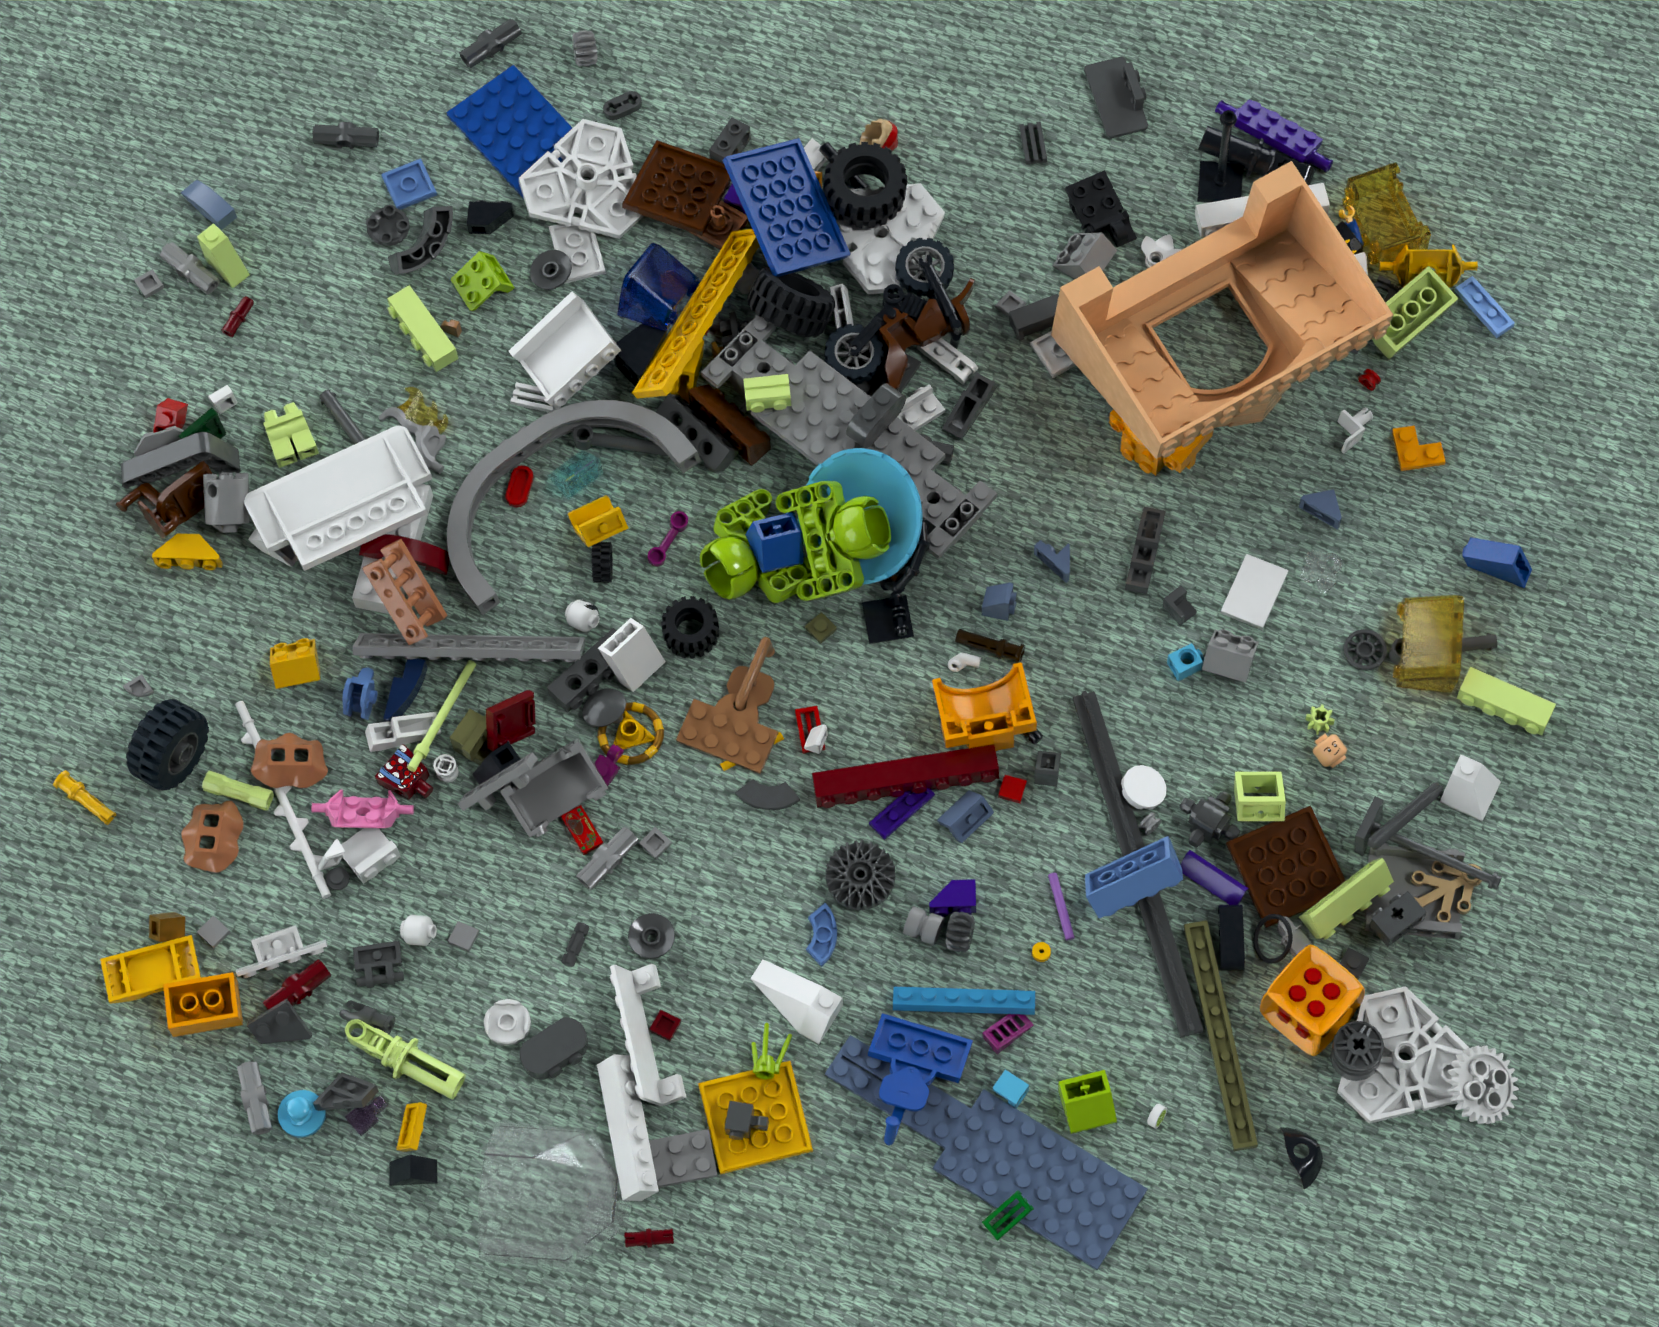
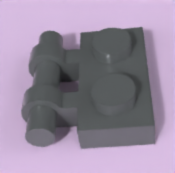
M400 941L353 947L355 971L365 972V977L356 978L357 987L366 986L367 988H373L377 984L387 983L388 985H393L395 982L404 981L403 971L394 972L393 968L403 966ZM386 969V974L373 976V970Z

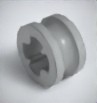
M1153 812L1146 816L1139 825L1140 829H1145L1146 835H1150L1162 822L1160 818H1155L1156 814Z

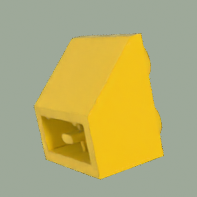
M302 638L297 640L296 643H278L270 648V668L276 689L321 680L315 639Z

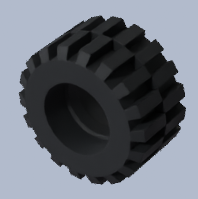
M686 596L681 597L679 602L674 600L672 602L673 606L668 605L666 613L662 615L663 622H661L666 646L669 649L672 647V653L675 655L680 652L682 658H686V654H690V659H694L695 654L698 653L700 657L704 656V650L710 652L712 644L716 646L718 642L717 637H719L720 632L715 609H712V605L709 602L705 604V599L700 598L696 600L695 596H691L690 599H686ZM689 619L698 620L703 624L699 632L691 635L681 633L678 627L683 621Z

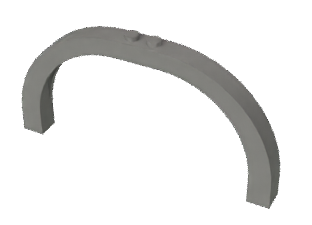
M593 400L556 409L528 426L522 427L511 438L503 440L498 447L487 454L472 469L463 481L452 503L447 526V546L452 568L463 590L481 615H484L501 602L475 565L471 547L472 526L483 498L503 475L553 440L573 432L575 427L580 424L589 425L591 428H621L640 434L658 445L684 474L701 462L698 451L686 436L665 417L643 406L616 400Z

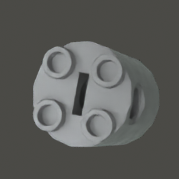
M232 472L219 473V477H217V474H203L205 524H211L219 532L227 533L237 532L241 524L250 523V515L244 504L245 497L249 493V474L235 473V477H233Z

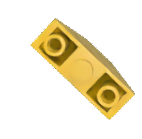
M177 533L152 553L155 565L163 569H170L171 566H180L186 570H191L194 567L215 570L216 567L222 568L223 566L220 556L200 534Z

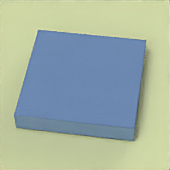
M421 159L381 174L394 205L399 210L437 195Z

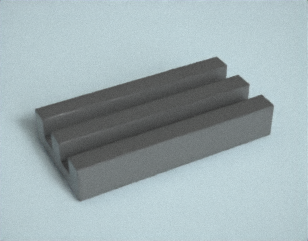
M1036 122L1035 125L1028 123V126L1019 124L1026 165L1047 162L1041 122ZM1035 129L1038 132L1042 158H1038L1034 136ZM1027 130H1029L1034 159L1029 157L1025 134Z

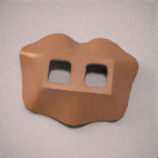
M286 733L277 739H262L258 741L251 773L256 779L270 787L294 786L307 788L322 780L327 775L328 768L325 765L322 744L318 740L307 741L293 733ZM273 749H283L285 751V760L282 762L272 761L271 751ZM295 750H307L308 761H295Z
M229 800L221 804H200L194 807L192 819L181 832L185 846L184 862L187 865L218 873L225 870L235 860L239 852L237 840L242 832L244 822L233 801ZM205 816H219L218 826H204ZM203 836L215 838L212 849L200 848V841Z

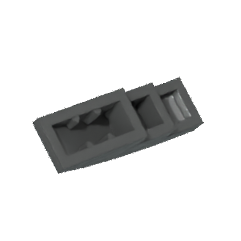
M1149 507L1143 508L1125 590L1144 594L1148 593L1166 511Z

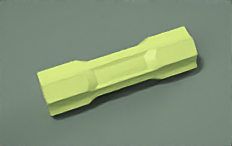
M210 770L206 773L202 784L203 791L233 798L266 811L269 809L274 798L272 790L239 782Z

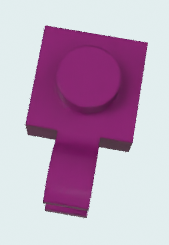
M614 744L610 747L607 757L600 754L594 763L607 786L621 767L616 762L625 751Z

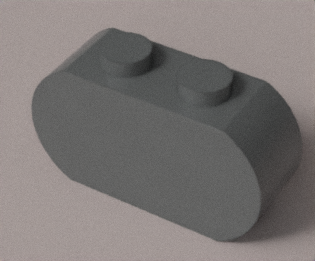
M888 383L881 385L853 416L847 427L846 435L862 447L869 448L900 414L905 405L906 396Z
M563 1017L522 1044L520 1060L524 1070L528 1075L539 1080L557 1077L563 1072L562 1068L569 1064L573 1066L583 1059L582 1055L586 1053L588 1048L586 1031L579 1021L569 1017Z

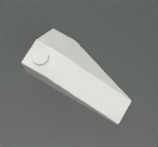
M765 960L761 961L751 977L753 983L791 1023L794 1029L818 1045L843 1007L842 997L823 986Z

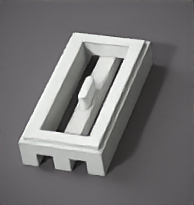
M516 382L513 398L510 400L512 405L549 413L554 411L555 408L549 405L517 399L522 397L545 402L546 397L522 392L520 390L544 395L537 386Z

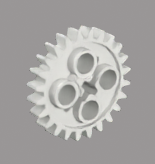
M1474 1046L1464 1049L1461 1054H1457L1458 1060L1451 1062L1454 1069L1448 1070L1452 1078L1446 1080V1082L1452 1084V1088H1449L1447 1092L1454 1093L1450 1101L1458 1102L1455 1109H1463L1462 1117L1469 1116L1470 1122L1477 1121L1478 1124L1495 1123L1496 1121H1501L1503 1116H1508V1110L1514 1108L1510 1101L1518 1099L1513 1094V1091L1519 1090L1518 1087L1513 1086V1082H1516L1518 1078L1511 1076L1515 1069H1508L1507 1067L1510 1060L1502 1061L1503 1053L1496 1054V1048L1488 1049V1046Z

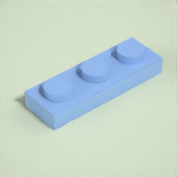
M1473 276L1455 287L1454 292L1496 339L1514 327L1515 322Z

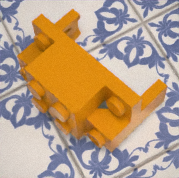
M1113 409L1110 412L1109 424L1115 431L1122 432L1120 451L1123 457L1129 461L1134 460L1145 473L1149 474L1151 472L1155 476L1164 466L1179 473L1185 467L1191 469L1195 464L1196 454L1213 436V431L1205 436L1200 434L1188 446L1183 447L1181 445L1175 448V452L1165 458L1161 456L1156 459Z

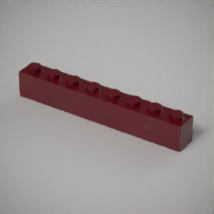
M991 744L812 773L817 808H831L837 804L845 803L850 805L863 800L876 801L881 797H900L906 791L920 794L927 791V788L931 790H945L957 785L969 786L976 782L989 783L999 779V765L995 745Z

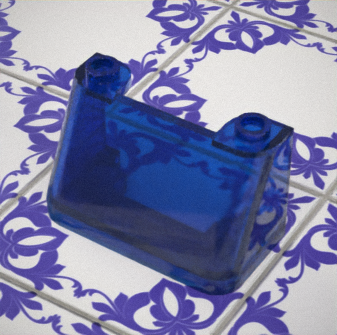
M651 243L624 277L617 315L667 331L671 324L674 325L677 321V305L686 294L688 297L693 295L700 284L699 277L661 245Z

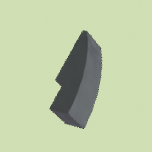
M976 372L966 391L963 390L942 429L963 439L998 385Z

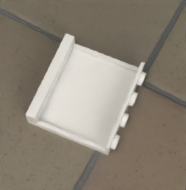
M571 292L509 350V353L525 368L546 397L545 402L553 408L559 409L577 391L581 390L593 376L597 375L609 361L613 360L621 349L584 300Z

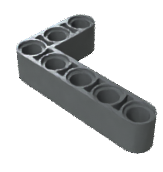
M195 433L121 463L122 487L130 489V486H139L144 483L150 484L196 466L201 461H204L210 468L219 473H240L239 450L210 433Z

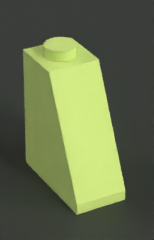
M214 223L197 236L205 260L232 288L250 276L228 237Z

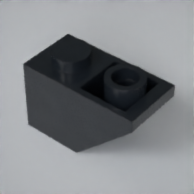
M484 200L469 201L467 215L469 234H492L514 217L512 203L505 201L486 202Z
M508 741L489 753L472 775L480 785L521 759Z

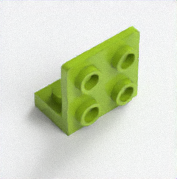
M481 251L472 257L451 278V282L470 311H475L495 291L509 293L515 288L495 256Z

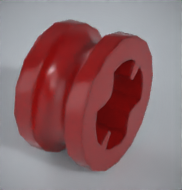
M1365 369L1364 375H1360L1358 380L1360 384L1373 391L1376 385L1380 384L1381 379L1373 370Z

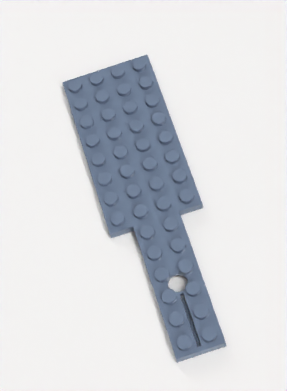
M850 1035L825 1072V1076L892 1116L895 1106L884 1103L879 1097V1089L883 1078L891 1074L890 1063L869 1057L868 1051L870 1046ZM932 1084L927 1086L929 1096L925 1107L916 1112L905 1110L901 1123L944 1148L943 1153L933 1166V1170L996 1209L1019 1190L1023 1198H1026L1028 1204L1034 1208L1019 1223L1098 1270L1148 1188L983 1089L972 1108ZM1015 1199L1002 1212L1008 1213L1019 1201ZM1022 1206L1011 1218L1015 1219L1026 1209Z

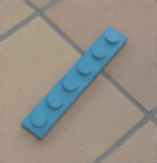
M894 987L893 1010L1035 1015V991Z

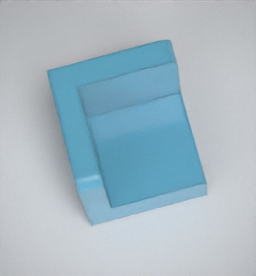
M1004 1070L993 1086V1091L1007 1099L1008 1104L1017 1109L1029 1091V1084L1009 1071Z

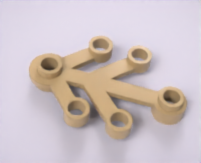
M1434 861L1431 867L1434 875L1440 876L1446 873L1457 878L1449 881L1426 875L1422 871H1415L1412 874L1411 882L1413 885L1419 887L1425 884L1437 888L1420 898L1414 897L1422 907L1444 896L1441 910L1436 916V921L1450 922V910L1455 890L1464 886L1462 899L1458 901L1456 910L1462 915L1469 913L1473 887L1478 886L1482 882V880L1477 878L1469 879L1466 873L1438 861ZM1469 864V865H1471V866H1473V867H1476V868H1478V869L1481 870V868H1480L1479 866H1477V865H1475V864ZM1441 865L1443 870L1438 871L1434 866ZM1418 875L1421 876L1423 880L1419 882L1416 881L1414 877ZM1464 903L1468 908L1463 910L1459 905ZM1441 914H1444L1448 917V919L1441 920L1439 916Z

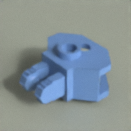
M369 667L360 670L358 677L352 676V678H347L342 698L344 715L351 717L354 711L361 713L362 719L369 720L372 705L376 703L378 695L373 681V669Z

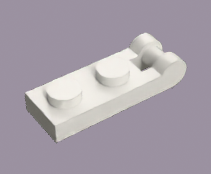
M942 338L924 347L917 346L921 353L951 374L962 385L965 384L971 373L974 374L978 370L977 365ZM960 364L965 367L962 371L957 368Z

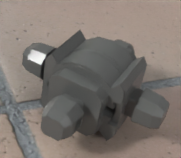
M1223 791L1216 798L1210 795L1207 801L1202 798L1198 804H1195L1196 801L1190 798L1183 799L1180 809L1187 815L1190 814L1188 822L1192 824L1190 828L1192 833L1189 837L1190 845L1198 847L1204 840L1211 843L1213 838L1219 840L1223 834L1229 840L1239 836V828L1233 824L1230 825L1232 816L1228 814L1230 810L1228 805L1231 801L1229 793Z

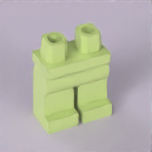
M294 402L284 406L286 415L277 417L275 410L264 413L265 422L263 424L279 468L298 462L290 442L292 440L300 460L319 454L303 413Z

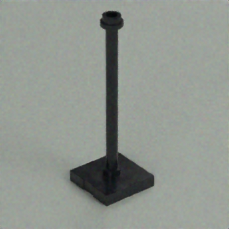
M1231 110L1223 112L1220 116L1223 131L1219 163L1200 161L1197 202L1211 203L1239 198L1242 195L1243 167L1227 163L1232 126L1237 122V116Z

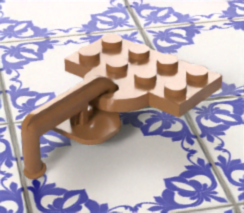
M763 637L750 667L739 666L732 671L727 682L729 694L721 698L715 707L693 699L677 736V742L761 774L778 735L777 730L758 724L759 712L757 707L769 702L775 687L772 677L760 672L765 658L771 657L775 653L770 638Z

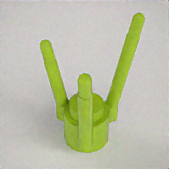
M769 1023L764 1024L763 1048L759 1059L756 1043H751L754 1064L753 1073L758 1078L764 1080L772 1079L774 1074H779L781 1062L792 1038V1034H788L775 1063L774 1058L767 1055Z

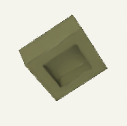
M821 612L805 626V629L821 644L837 630V627Z

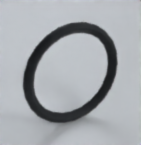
M1270 914L1261 919L1253 937L1256 954L1261 960L1269 964L1283 960L1289 953L1293 941L1292 928L1289 922L1279 914ZM1270 919L1282 921L1288 933V942L1284 952L1274 959L1265 957L1258 945L1260 929Z

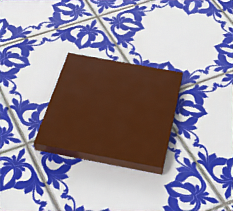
M656 140L622 203V208L702 236L712 218V207L719 205L731 179L724 163Z
M1311 805L1285 816V821L1271 822L1226 842V846L1245 886L1248 888L1247 891L1260 919L1270 914H1279L1288 918L1310 909L1346 881ZM1270 919L1263 925L1267 928L1279 923V920Z

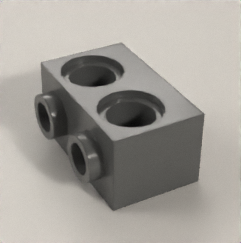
M731 117L709 149L710 159L723 163L722 160L726 156L742 153L751 140L750 126Z

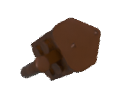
M201 461L169 485L161 494L151 484L144 483L127 494L119 502H116V506L121 511L126 512L132 503L143 496L155 509L151 511L140 500L137 502V505L149 525L164 539L179 524L186 522L205 508L203 474H212L209 466L204 461ZM163 520L166 524L162 526L160 521Z

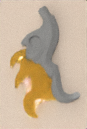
M406 387L405 390L410 393L409 399L397 408L391 407L383 411L379 416V420L383 422L388 417H393L401 426L407 428L410 434L415 435L416 446L428 469L441 474L444 466L436 461V455L446 442V435L442 433L448 427V417L444 414L443 420H438L436 403L432 401V407L425 406L422 392L415 387Z

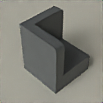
M1179 586L1163 600V607L1180 626L1197 613V610L1187 601V591L1182 586Z

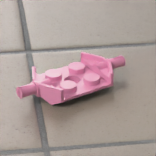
M340 789L328 802L312 803L311 810L312 813H325L333 827L389 828L393 825L396 818H399L400 814L413 815L414 805L398 804L391 790H388V798H362L356 796L343 797V789Z

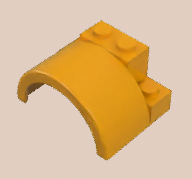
M1021 662L1014 663L1010 672L1000 680L982 687L958 689L945 685L941 678L932 680L946 748L965 744L967 748L994 744L995 750L998 751L1013 748L1014 735L1037 731V722Z

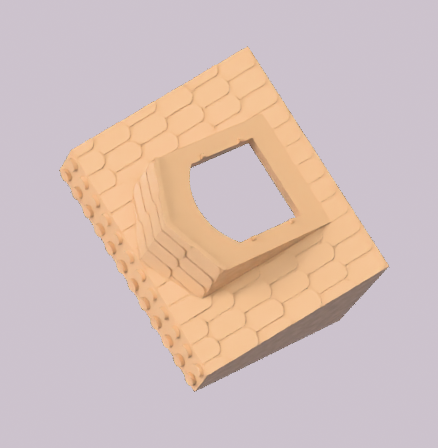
M1290 161L1253 182L1243 217L1139 274L1112 287L1102 269L1098 266L1060 287L1051 336L1140 439L1148 451L1157 459L1161 456L1164 458L1170 456L1175 452V448L1181 445L1183 447L1188 446L1195 440V437L1200 434L1205 436L1211 433L1214 428L1262 422L1280 401L1282 394L1291 387L1292 383L1297 380L1298 382L1306 380L1310 377V373L1315 370L1320 372L1326 369L1333 360L1340 361L1348 356V352L1351 350H1360L1368 344L1369 340L1373 338L1378 340L1383 337L1390 326L1393 313L1293 162ZM1228 287L1258 332L1259 337L1267 346V352L1258 368L1246 379L1233 386L1216 390L1191 388L1153 328Z

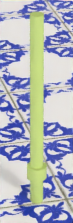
M468 660L421 743L417 744L413 751L414 756L407 766L410 771L415 772L422 759H425L428 755L432 741L476 666L474 661Z

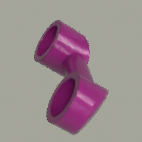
M677 511L671 515L669 532L659 547L649 550L647 559L651 565L662 566L664 564L665 553L676 535L687 528L688 516L684 512Z

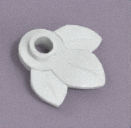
M1170 234L1159 238L1157 241L1146 236L1141 244V250L1146 256L1145 264L1148 268L1157 264L1152 262L1153 259L1156 258L1162 261L1181 250L1174 249L1173 239Z

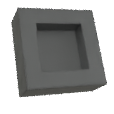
M1348 947L1340 964L1359 980L1369 961V957Z

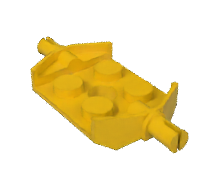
M1405 245L1395 258V261H1380L1379 270L1393 271L1400 285L1404 287L1430 266L1435 269L1434 272L1449 288H1452L1457 284L1464 271H1477L1478 262L1462 261L1455 245H1452V250H1408V245Z

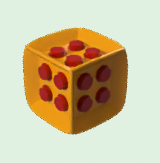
M1309 944L1291 960L1270 985L1268 991L1262 997L1260 1012L1273 1027L1301 1050L1311 1056H1316L1334 1039L1339 1028L1348 1023L1353 1017L1357 1008L1363 1002L1365 988L1353 974L1320 948Z

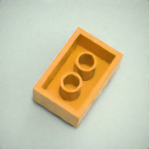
M233 972L163 984L167 1025L173 1037L243 1025L239 984Z

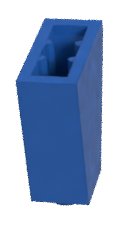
M1470 537L1468 544L1463 548L1462 556L1468 567L1525 588L1532 568L1521 546Z

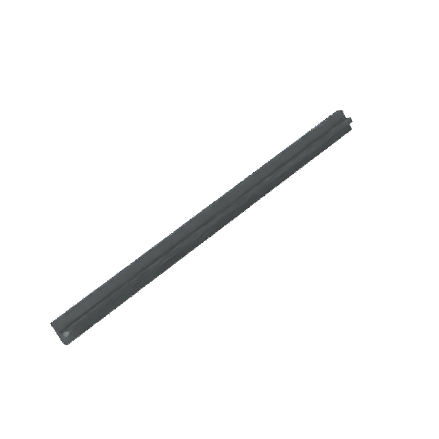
M1082 691L1081 695L1074 696L1072 700L1116 838L1124 857L1145 846L1132 806L1122 794L1121 771L1095 691L1090 693ZM1158 892L1152 897L1140 899L1137 902L1180 1038L1203 1032V1026L1160 893Z

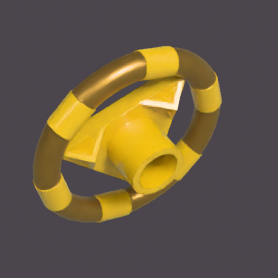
M636 702L626 703L623 720L619 723L614 745L624 750L649 742H653V744L640 755L631 757L622 755L617 763L625 765L643 763L651 759L662 745L664 738L662 720L653 709L645 704ZM627 711L647 715L653 722L656 732L655 737ZM607 726L598 727V742L600 748L607 756L610 749L606 736Z

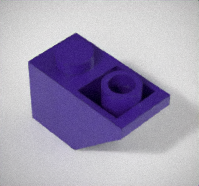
M975 879L951 880L929 902V914L934 913L946 917L954 912H964L969 915L976 913Z

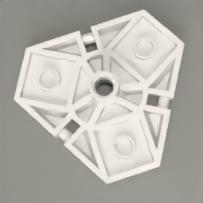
M582 119L554 145L552 153L547 151L519 177V184L529 216L533 218L548 220L569 227L572 224L579 226L581 230L620 239L644 217V215L622 208V203L637 177L636 173H632L633 162L622 128ZM559 157L564 160L562 163L558 160ZM624 173V176L618 177V175H617V174ZM583 177H590L591 180H584ZM574 213L582 214V217H575Z
M920 183L907 184L905 201L901 211L897 212V216L894 219H887V223L882 226L876 224L875 228H868V226L856 228L855 224L851 223L849 226L844 224L842 218L838 220L835 217L848 249H854L850 256L843 259V265L867 294L883 293L888 285H899L900 282L896 279L895 265L900 249L903 246L906 247L909 241H916L917 238L934 239L945 212ZM885 186L871 190V187L850 190L858 195L872 196L881 192ZM920 255L918 257L923 259L925 255ZM914 259L909 262V265H918ZM918 270L910 271V273L915 277Z
M1406 986L1365 995L1356 1020L1367 1022L1379 1031L1384 1042L1383 1055L1376 1072L1369 1078L1353 1081L1341 1076L1337 1093L1369 1124L1413 1114L1418 1109L1426 1111L1458 1103L1457 1101H1450L1454 1093L1447 1092L1449 1088H1452V1084L1446 1082V1080L1452 1078V1075L1448 1073V1070L1454 1069L1451 1062L1458 1060L1456 1055L1463 1053V1050L1469 1047L1448 1026L1445 1025L1442 1028L1437 1023L1439 1018ZM1430 1029L1436 1034L1433 1038L1426 1033ZM1359 1045V1046H1357V1047L1354 1046V1049H1355V1050H1357L1358 1048L1362 1049V1046H1361V1045ZM1402 1052L1407 1053L1411 1059L1407 1061L1402 1060L1398 1054ZM1417 1093L1419 1100L1412 1101L1410 1094Z

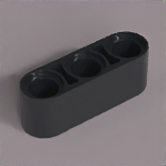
M1218 905L1220 971H1244L1243 906Z

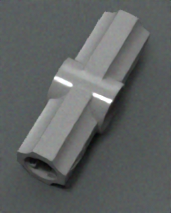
M173 242L167 243L162 248L159 254L161 259L172 266L180 277H185L188 283L192 282L207 295L218 287L219 279L208 271L193 254L188 255Z
M623 827L607 844H602L594 852L592 860L576 875V878L591 891L608 873H613L612 870L617 864L621 865L623 857L639 842L638 838L628 828Z
M248 1061L237 1066L242 1091H240L244 1109L248 1114L252 1134L261 1135L273 1130L268 1111L269 1101L267 1102L265 1094L267 1092L262 1084L257 1061Z

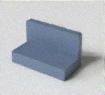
M969 790L940 816L937 821L940 825L947 827L958 842L963 843L994 811L982 795Z

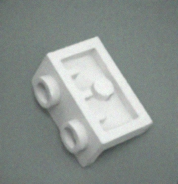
M927 385L926 387L918 388L913 395L906 399L905 405L897 417L916 431L945 413V408L933 394L931 385Z

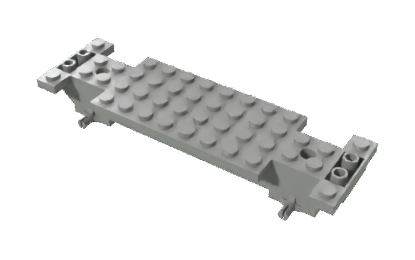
M758 315L701 371V376L717 389L729 379L734 386V391L740 394L744 400V378L788 374L791 406H787L783 410L767 408L758 413L751 411V415L817 466L839 451L864 448L847 436L846 430L853 416L871 397L811 351L794 365L789 358L783 357L764 342L777 328L774 324L765 321L764 318ZM762 370L769 371L765 374L760 373ZM746 400L739 407L740 413L743 416L747 412ZM898 417L867 448L890 456L903 466L912 478L920 496L922 518L927 519L929 523L927 535L930 547L927 551L938 560L951 546L956 544L997 498V493L982 481H979L964 495L959 488L953 487L936 474L933 470L945 459V453ZM930 500H937L938 503H936V504H931V503H929V501H930Z

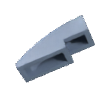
M195 180L180 192L207 220L214 223L220 230L237 218L234 208L199 180Z

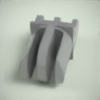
M1284 917L1292 928L1293 941L1289 952L1295 957L1302 949L1312 943L1302 931L1301 924L1295 927L1288 917ZM1279 920L1277 931L1282 936L1281 945L1284 944L1286 947L1288 942L1287 929L1283 922Z

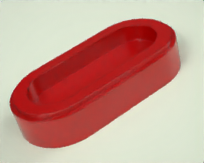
M518 466L511 473L505 494L506 501L511 507H522L528 500L534 480L533 472L528 466Z

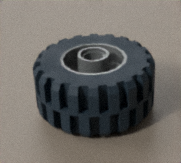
M169 699L157 703L152 710L145 714V718L141 719L137 730H134L132 734L133 738L128 745L129 751L126 753V764L130 773L155 789L162 791L177 787L178 783H182L186 776L192 773L194 766L200 761L199 758L204 753V746L208 741L207 733H209V727L205 716L177 699Z

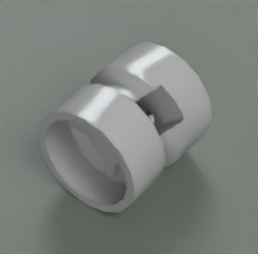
M913 906L907 917L903 934L912 938L921 936L922 942L934 946L942 930L945 917L934 913L927 916L924 909Z

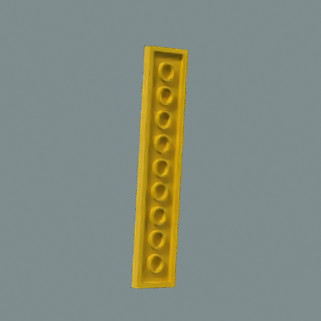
M753 229L731 232L632 391V394L637 399L667 396L672 391L674 383L682 375L687 362L693 357L695 349L702 342L706 331L712 326L714 318L722 310L727 297L733 292L735 284L742 277L743 271L752 261L754 253L760 247Z

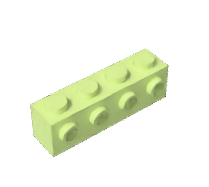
M410 285L387 298L390 306L387 308L393 319L397 318L400 321L399 327L405 335H410L413 347L416 351L421 350L423 353L422 358L428 367L432 366L438 372L458 359L456 348Z
M1472 667L1469 668L1457 696V699L1467 706L1478 707L1488 715H1496L1503 718L1508 724L1519 725L1525 728L1527 732L1543 735L1556 706L1553 702Z

